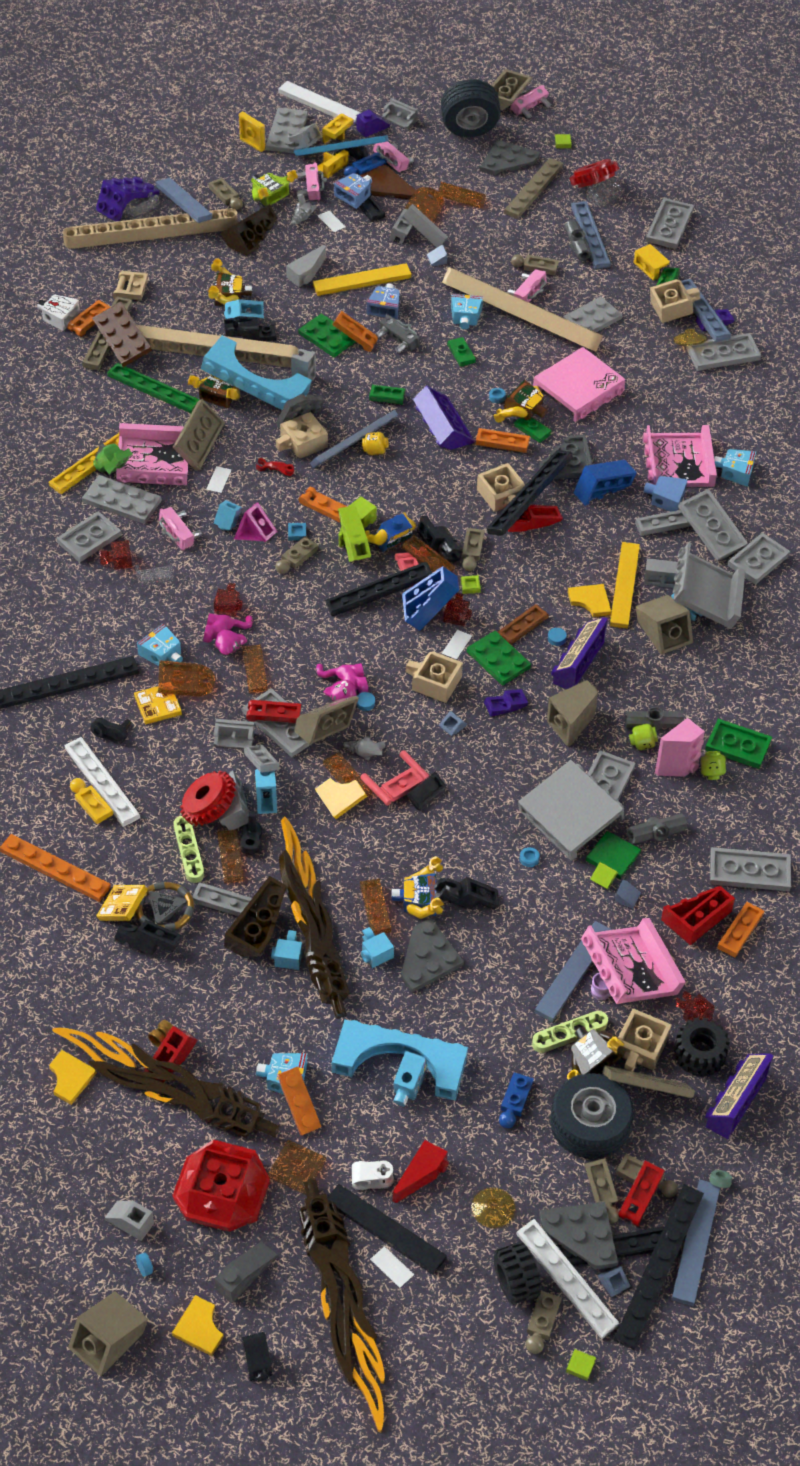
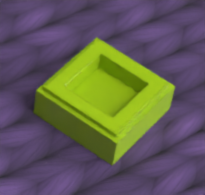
M555 134L556 149L571 148L570 134Z
M479 575L461 577L463 594L481 593Z
M600 862L590 880L608 890L618 872Z
M574 1349L566 1372L588 1381L596 1357Z

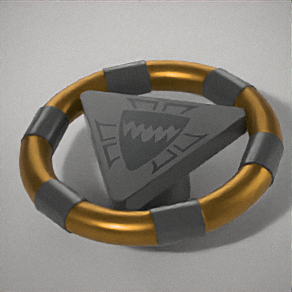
M159 882L147 887L148 890L135 911L136 917L141 924L145 919L150 921L144 916L142 910L145 899L149 895L156 924L175 931L183 927L191 919L194 912V900L190 892L183 886L172 882ZM170 889L178 892L183 898L155 891ZM187 904L185 913L180 920L175 923L161 925L164 921L172 919L173 914Z

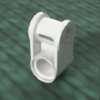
M358 1161L352 1164V1187L354 1189L388 1188L393 1184V1167L387 1161Z

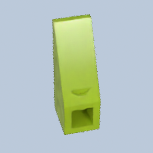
M360 496L349 505H356L363 528L375 522L377 507ZM342 527L339 532L340 548L345 544Z
M356 505L339 508L338 513L349 562L371 557L368 539Z

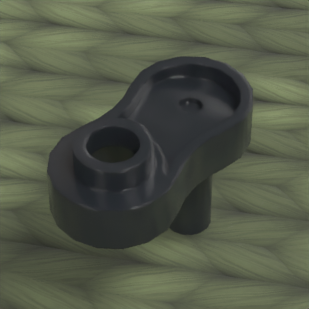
M345 138V139H344L343 141H341V142H347V141H352V140H350V139H348V138ZM365 146L339 149L334 154L335 156L342 150H346L349 152V156L360 160L368 156V151Z
M96 718L91 723L90 729L99 738L108 739L115 744H122L128 736L127 729L131 726L132 722L126 719L120 725L111 723L104 718Z
M254 811L248 813V823L242 826L240 850L248 855L255 854L260 849L259 839L262 834V827L256 822V812Z

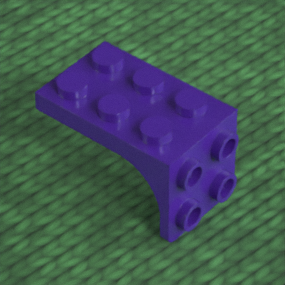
M140 177L103 180L96 210L115 222L121 221L123 211L131 200L158 197L160 191L154 188V185L143 182V179Z

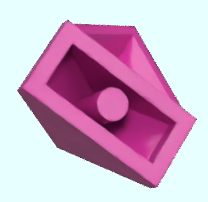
M257 502L244 513L234 539L266 542L278 531Z

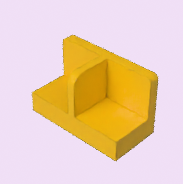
M343 113L338 115L322 128V142L325 144L332 138L343 141L345 139V131L354 124V119Z
M342 150L335 156L328 152L323 153V162L318 165V171H322L323 176L328 179L348 165L349 152Z
M651 244L635 251L634 264L653 281L659 278L660 269L670 263Z

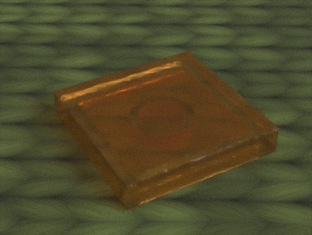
M287 1140L268 1176L270 1179L306 1195L303 1182L309 1178H312V1180L317 1178L327 1157Z

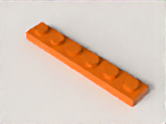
M10 834L0 846L1 853L98 902L101 901L111 888L110 883L13 834Z

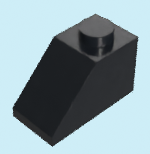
M265 1332L242 1337L243 1357L249 1381H265L269 1376H272V1366Z

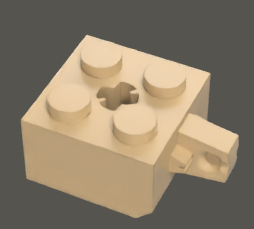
M678 279L650 287L651 303L662 323L693 314V302L700 299L698 288L686 290Z
M311 412L280 424L281 437L276 439V448L279 451L291 448L298 458H303L328 448V433Z
M509 463L478 474L477 490L494 512L504 509L525 486L522 479Z
M433 651L427 654L422 663L409 660L406 665V673L413 676L412 690L447 703L462 678L463 662Z
M632 1009L618 1037L624 1043V1046L620 1045L617 1050L622 1054L623 1058L627 1059L624 1070L634 1071L637 1064L654 1070L669 1039L672 1024Z

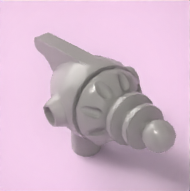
M304 194L297 195L299 203H297L291 224L293 226L308 219L316 208V205L311 206L310 203L305 201Z
M366 736L358 741L345 742L343 746L350 751L352 750V752H356L364 760H370L372 756L382 755L381 749L385 748V743L383 741L375 743L370 737Z

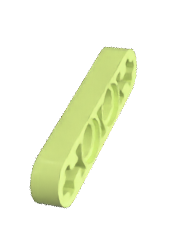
M179 816L174 820V831L186 878L192 883H198L204 878V868L193 826L182 816ZM184 823L186 829L185 832H182V827L180 824ZM188 838L192 842L185 845L182 843V840ZM189 854L196 856L194 860H187L185 857ZM195 866L198 875L192 873V867Z
M594 1011L542 1030L533 1036L532 1047L535 1051L544 1053L578 1040L574 1034V1026L576 1025L584 1026L588 1032L592 1029L598 1032L604 1031L607 1027L608 1017L602 1011ZM595 1019L602 1021V1024L595 1022ZM563 1032L566 1034V1038L558 1039L555 1034ZM541 1039L542 1042L545 1041V1045H542V1043H538V1040Z

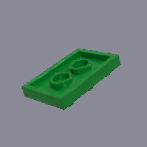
M322 313L298 329L299 335L334 358L356 343L355 340L333 326L334 321Z
M497 631L491 632L467 647L466 652L502 686L531 668V663Z
M718 718L706 744L705 751H720L725 758L760 769L771 744L772 736Z

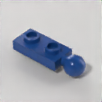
M376 152L353 162L352 166L346 167L344 169V176L347 177L353 173L364 174L386 164L387 160L382 159L380 154Z
M513 1073L500 1111H504L499 1117V1123L502 1127L512 1128L516 1123L515 1115L521 1117L534 1078Z

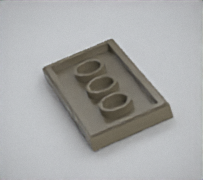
M201 399L197 402L173 448L195 471L201 469L225 422Z
M606 1065L603 1068V1074L612 1081L687 1098H693L695 1090L686 1083Z

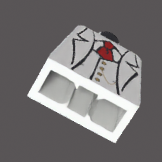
M53 295L47 302L40 300L37 304V308L42 310L43 320L62 331L80 313L79 300Z

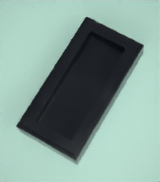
M371 195L359 206L371 222L386 217V213Z
M435 771L406 795L414 807L420 810L447 786Z

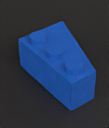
M625 459L587 465L584 467L573 493L586 506L590 504L589 501L598 498V500L602 499L606 493L611 492L613 494L631 486L637 472Z
M442 566L402 593L405 622L419 631L422 630L459 591L458 576Z

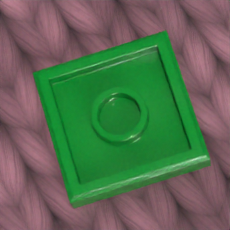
M607 831L586 857V861L596 867L601 862L618 872L616 878L620 880L639 856L641 849Z

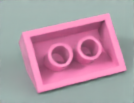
M686 718L664 735L660 740L655 774L658 776L685 777L690 772L694 773L699 767L705 731L689 718Z

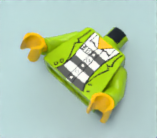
M296 171L288 172L285 177H279L272 173H267L262 177L254 175L251 179L253 183V200L256 202L260 201L264 206H267L289 195V183L298 178Z

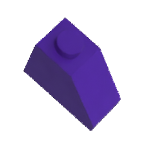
M371 110L356 115V129L364 137L390 127V124L383 117Z

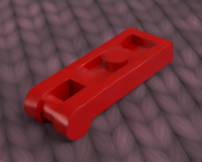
M250 700L248 702L249 711L246 714V719L250 722L264 720L296 723L297 718L301 715V704Z
M646 1160L644 1161L619 1211L618 1216L623 1220L626 1218L632 1221L633 1225L639 1226L665 1170ZM632 1204L639 1207L636 1213L629 1210Z

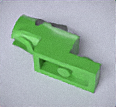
M101 444L93 464L98 471H107L108 474L116 471V468H122L133 453L129 448L123 451L116 444L107 446Z

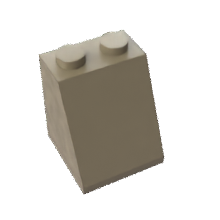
M669 595L636 606L638 623L661 655L693 643L690 610L674 602V599Z
M588 680L549 698L547 722L567 747L572 745L595 716L598 690Z
M114 1291L77 1317L68 1349L99 1376H102L143 1334L148 1318Z

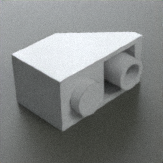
M117 1201L105 1216L106 1221L140 1241L143 1240L154 1225L153 1212L135 1201Z

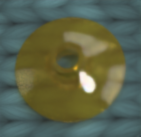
M686 329L684 333H680L673 338L674 343L684 346L702 344L707 340L705 334L695 332V329Z
M490 1187L479 1191L474 1196L471 1211L476 1221L488 1228H500L512 1220L515 1214V1203L511 1195L506 1191ZM496 1202L498 1205L491 1206L490 1203Z

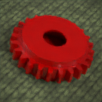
M605 159L575 170L573 172L574 175L570 177L571 184L581 188L607 180L616 175L615 172L619 170L617 161H611V159Z
M221 770L218 773L213 771V773H207L198 778L190 785L183 797L182 805L180 806L182 817L189 824H194L195 826L198 824L203 826V824H209L217 820L228 810L235 797L236 783L234 779Z

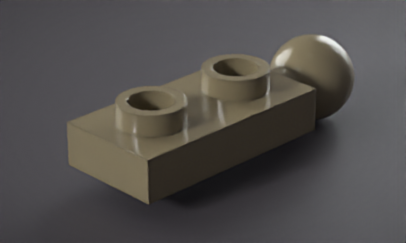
M222 177L208 183L209 189L225 205L230 203L231 208L236 211L242 208L243 203L239 199V194Z
M516 254L511 259L514 267L524 265V270L533 272L536 269L546 271V274L554 276L559 266V260L527 255L526 259H524L521 255Z
M467 528L462 559H464L462 566L466 571H473L477 566L476 561H480L485 530Z
M306 537L302 538L282 554L281 560L275 565L276 571L280 574H285L289 571L290 566L296 569L318 550V544Z
M625 1154L616 1170V1175L634 1183L644 1162ZM664 1173L657 1189H661L665 1197L673 1198L678 1194V1185L672 1180L663 1181Z
M606 1158L584 1164L595 1203L605 1202L609 1223H616L619 1219V1211L612 1206V1203L618 1202Z
M541 1291L527 1329V1334L532 1335L526 1340L528 1352L532 1354L540 1353L544 1348L542 1339L549 1341L562 1297Z

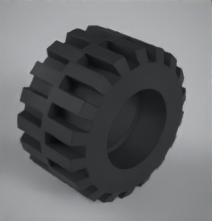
M694 1018V1022L691 1020L687 1021L686 1025L680 1027L674 1047L675 1059H678L680 1067L684 1065L683 1070L686 1072L690 1070L692 1075L695 1076L696 1073H700V1076H705L708 1073L710 1076L714 1074V1071H720L721 1066H724L730 1047L727 1031H723L721 1024L716 1025V1021H707L708 1018H703V1020ZM702 1042L709 1045L712 1050L700 1051L694 1048L692 1044Z
M520 1241L494 1251L496 1275L505 1297L512 1305L541 1295L539 1271L531 1251L524 1242Z

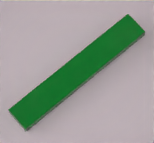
M116 363L107 372L108 377L190 414L200 400L126 366L123 367L119 363Z

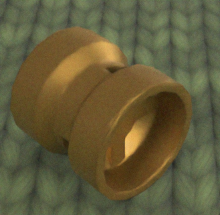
M162 1020L158 1024V1028L148 1034L151 1043L159 1048L173 1025L167 1020Z

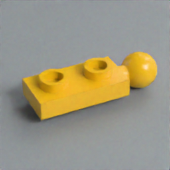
M75 778L71 781L70 789L76 793V801L96 824L113 815V810L92 785L86 788V784L81 778Z

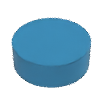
M493 388L490 390L489 400L491 402L499 404L505 401L506 392L503 389Z
M561 628L551 629L548 632V642L554 646L563 645L566 642V632Z
M362 692L357 696L359 698L357 707L360 710L369 711L374 708L375 697L373 694Z
M528 847L520 852L519 859L522 865L534 867L539 863L540 854L536 849Z
M146 1253L136 1255L137 1266L142 1276L145 1277L152 1274L153 1267L149 1256Z

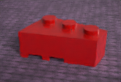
M718 886L701 892L694 898L688 900L685 898L680 903L672 906H663L661 920L689 945H692L732 912L735 898L723 887Z

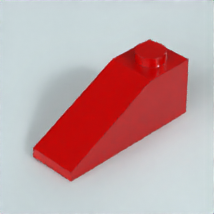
M172 1026L153 1057L158 1061L181 1065L190 1054L198 1039L182 1028ZM162 1066L163 1068H165L166 1070L170 1071L171 1073L174 1072V1070ZM145 1068V1070L143 1071V1072L153 1073V1072L149 1071V1070L146 1069V1068Z
M424 1140L393 1190L392 1201L395 1203L401 1201L435 1180L440 1172L444 1173L449 1164L447 1160L448 1151Z

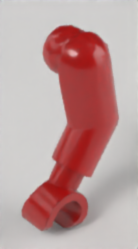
M263 458L258 459V463L262 464L263 467L256 464L258 471H264L266 468H269V470H277L286 476H292L295 471L292 464L276 461L266 462Z

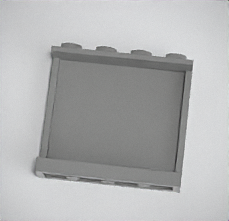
M688 542L684 548L682 547L677 555L679 561L676 565L677 574L674 578L676 584L673 588V601L732 629L741 618L745 569L738 567L734 574L691 554V543Z
M569 760L518 801L519 811L571 861L577 857V850L616 818L624 819L623 805L618 800L615 801L611 798L610 793L605 788L602 789L594 777L588 776L582 766L578 763L575 764L572 760Z

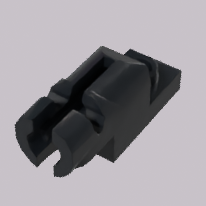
M239 317L236 321L233 318L224 319L225 336H242V339L256 341H276L274 325L259 326L257 317Z
M421 516L417 532L429 551L440 552L448 562L459 561L461 558L459 553H463V549L449 530L444 526L434 527L428 516Z
M469 877L464 878L460 882L449 878H440L435 883L434 889L440 891V893L434 894L435 897L448 901L450 904H456L466 909H472L478 904L493 910L499 907L498 889Z
M145 919L140 927L122 922V926L119 925L114 941L122 945L127 942L129 948L152 956L158 946L173 952L181 942L182 935Z

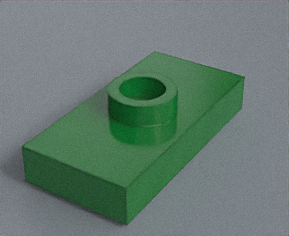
M664 267L657 285L678 279L680 268Z
M463 337L447 341V346L460 367L476 362L475 356Z
M372 385L369 401L403 405L406 389Z
M532 417L530 420L519 418L514 422L516 428L539 443L551 435L552 430Z

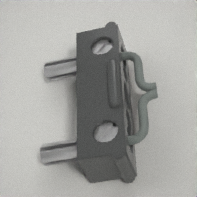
M385 315V318L380 321L381 329L375 335L380 338L386 333L400 343L396 348L398 353L405 348L412 351L416 347H420L419 336L410 328L411 325L409 323L404 324L399 320H395L390 315Z

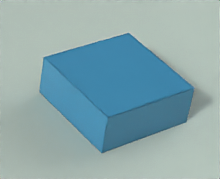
M288 523V541H300L306 537V523Z

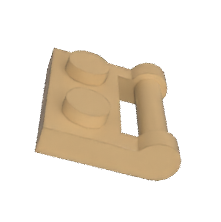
M121 271L118 276L117 288L113 292V298L115 299L117 296L142 300L148 281V273ZM129 280L127 289L123 290L125 281Z

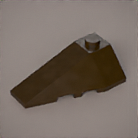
M269 204L222 231L220 234L229 248L247 256L260 247V241L265 239V233L272 228L277 220V216Z
M269 876L225 933L224 947L241 957L260 956L271 941L287 885Z

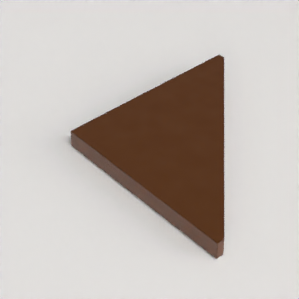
M386 164L359 175L362 178L366 175L371 177L372 196L385 197V195H390L400 199H407L409 197L421 200V195Z

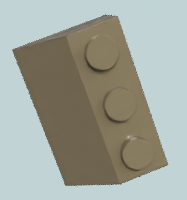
M507 69L499 75L492 86L498 93L501 111L512 105L531 82L532 77Z
M352 696L338 699L322 707L315 708L308 713L301 714L296 720L294 732L307 743L312 744L348 728L359 698Z

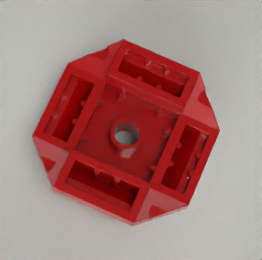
M213 1139L186 1157L172 1196L186 1221L230 1232L258 1220L270 1185V1178L256 1150ZM219 1181H224V1182H226V1183L223 1184V1185H217V1184H216V1183L219 1182Z

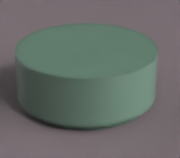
M714 1170L711 1172L709 1181L714 1186L728 1188L731 1186L732 1176L726 1171Z

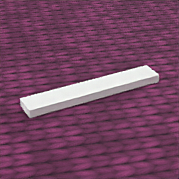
M286 81L278 88V93L335 118L343 113L354 119L353 126L356 124V115L360 113L356 110L289 81Z
M82 737L64 745L65 750L98 794L113 810V814L123 827L140 819L138 811Z
M535 1219L517 1231V1236L525 1243L534 1257L601 1339L620 1326V1323Z

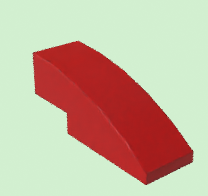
M530 505L508 532H522L550 526L562 521L563 518L557 506Z

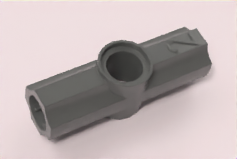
M570 219L564 224L565 231L570 240V248L575 251L578 259L587 261L592 253L585 239L586 234L581 230L578 221Z
M651 707L648 711L625 712L626 728L650 724L658 731L661 728H675L684 721L683 711H663L658 707Z
M682 813L662 819L654 816L649 818L646 823L629 827L627 829V836L631 844L651 839L663 841L670 834L685 831L688 828V823L685 815Z

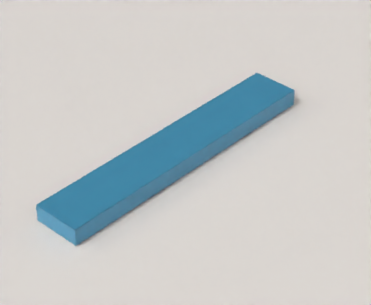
M388 135L298 149L294 150L295 156L383 143L388 142L389 139Z

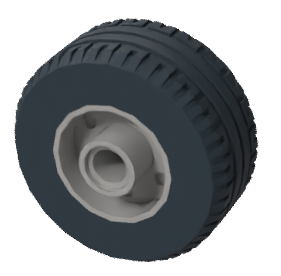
M478 79L461 80L450 86L441 98V112L445 127L460 137H477L492 130L498 123L501 114L499 96L495 88L489 83Z
M587 1073L574 1076L558 1088L553 1098L550 1116L552 1133L557 1142L566 1151L573 1153L575 1156L589 1159L611 1156L619 1151L629 1139L634 1118L632 1099L622 1085L610 1080L605 1075Z

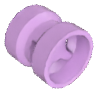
M597 973L592 979L591 994L595 999L606 1000L611 994L600 973Z

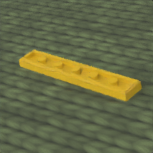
M407 263L316 280L313 281V287L317 296L409 279L411 278V272Z
M119 433L103 444L106 446L116 444L119 447ZM99 447L49 481V486L62 494L97 470L93 461L96 458Z
M622 542L610 620L611 627L628 629L640 544Z

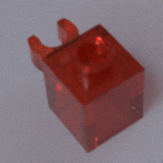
M129 540L111 542L112 551H99L101 565L113 562L114 570L132 568Z
M228 583L227 590L218 588L214 599V614L236 617L237 612L241 611L243 601L240 600V592L235 590V583Z
M456 593L455 598H451L447 602L443 622L465 626L466 621L471 619L470 601L463 600V594Z
M684 991L682 997L686 1001H682L679 998L676 999V1006L685 1009L683 1015L685 1021L691 1020L694 1022V1018H699V1020L708 1018L707 1021L712 1020L715 1006L701 994H698L692 1000L690 993Z

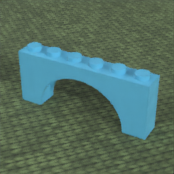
M223 335L203 358L201 370L281 410L286 401L300 394L306 396L312 382L311 379L299 373L283 380L267 379L251 373L236 359L234 352L237 342Z
M344 1020L332 1060V1073L353 1077L357 1067L370 1057L384 1053L404 1055L405 1051L426 1058L427 1068L431 1072L436 1085L435 1096L456 1101L467 1060L468 1047L458 1043L443 1042L440 1039L425 1038L418 1034H407L396 1029L389 1030L378 1025H367L356 1020Z

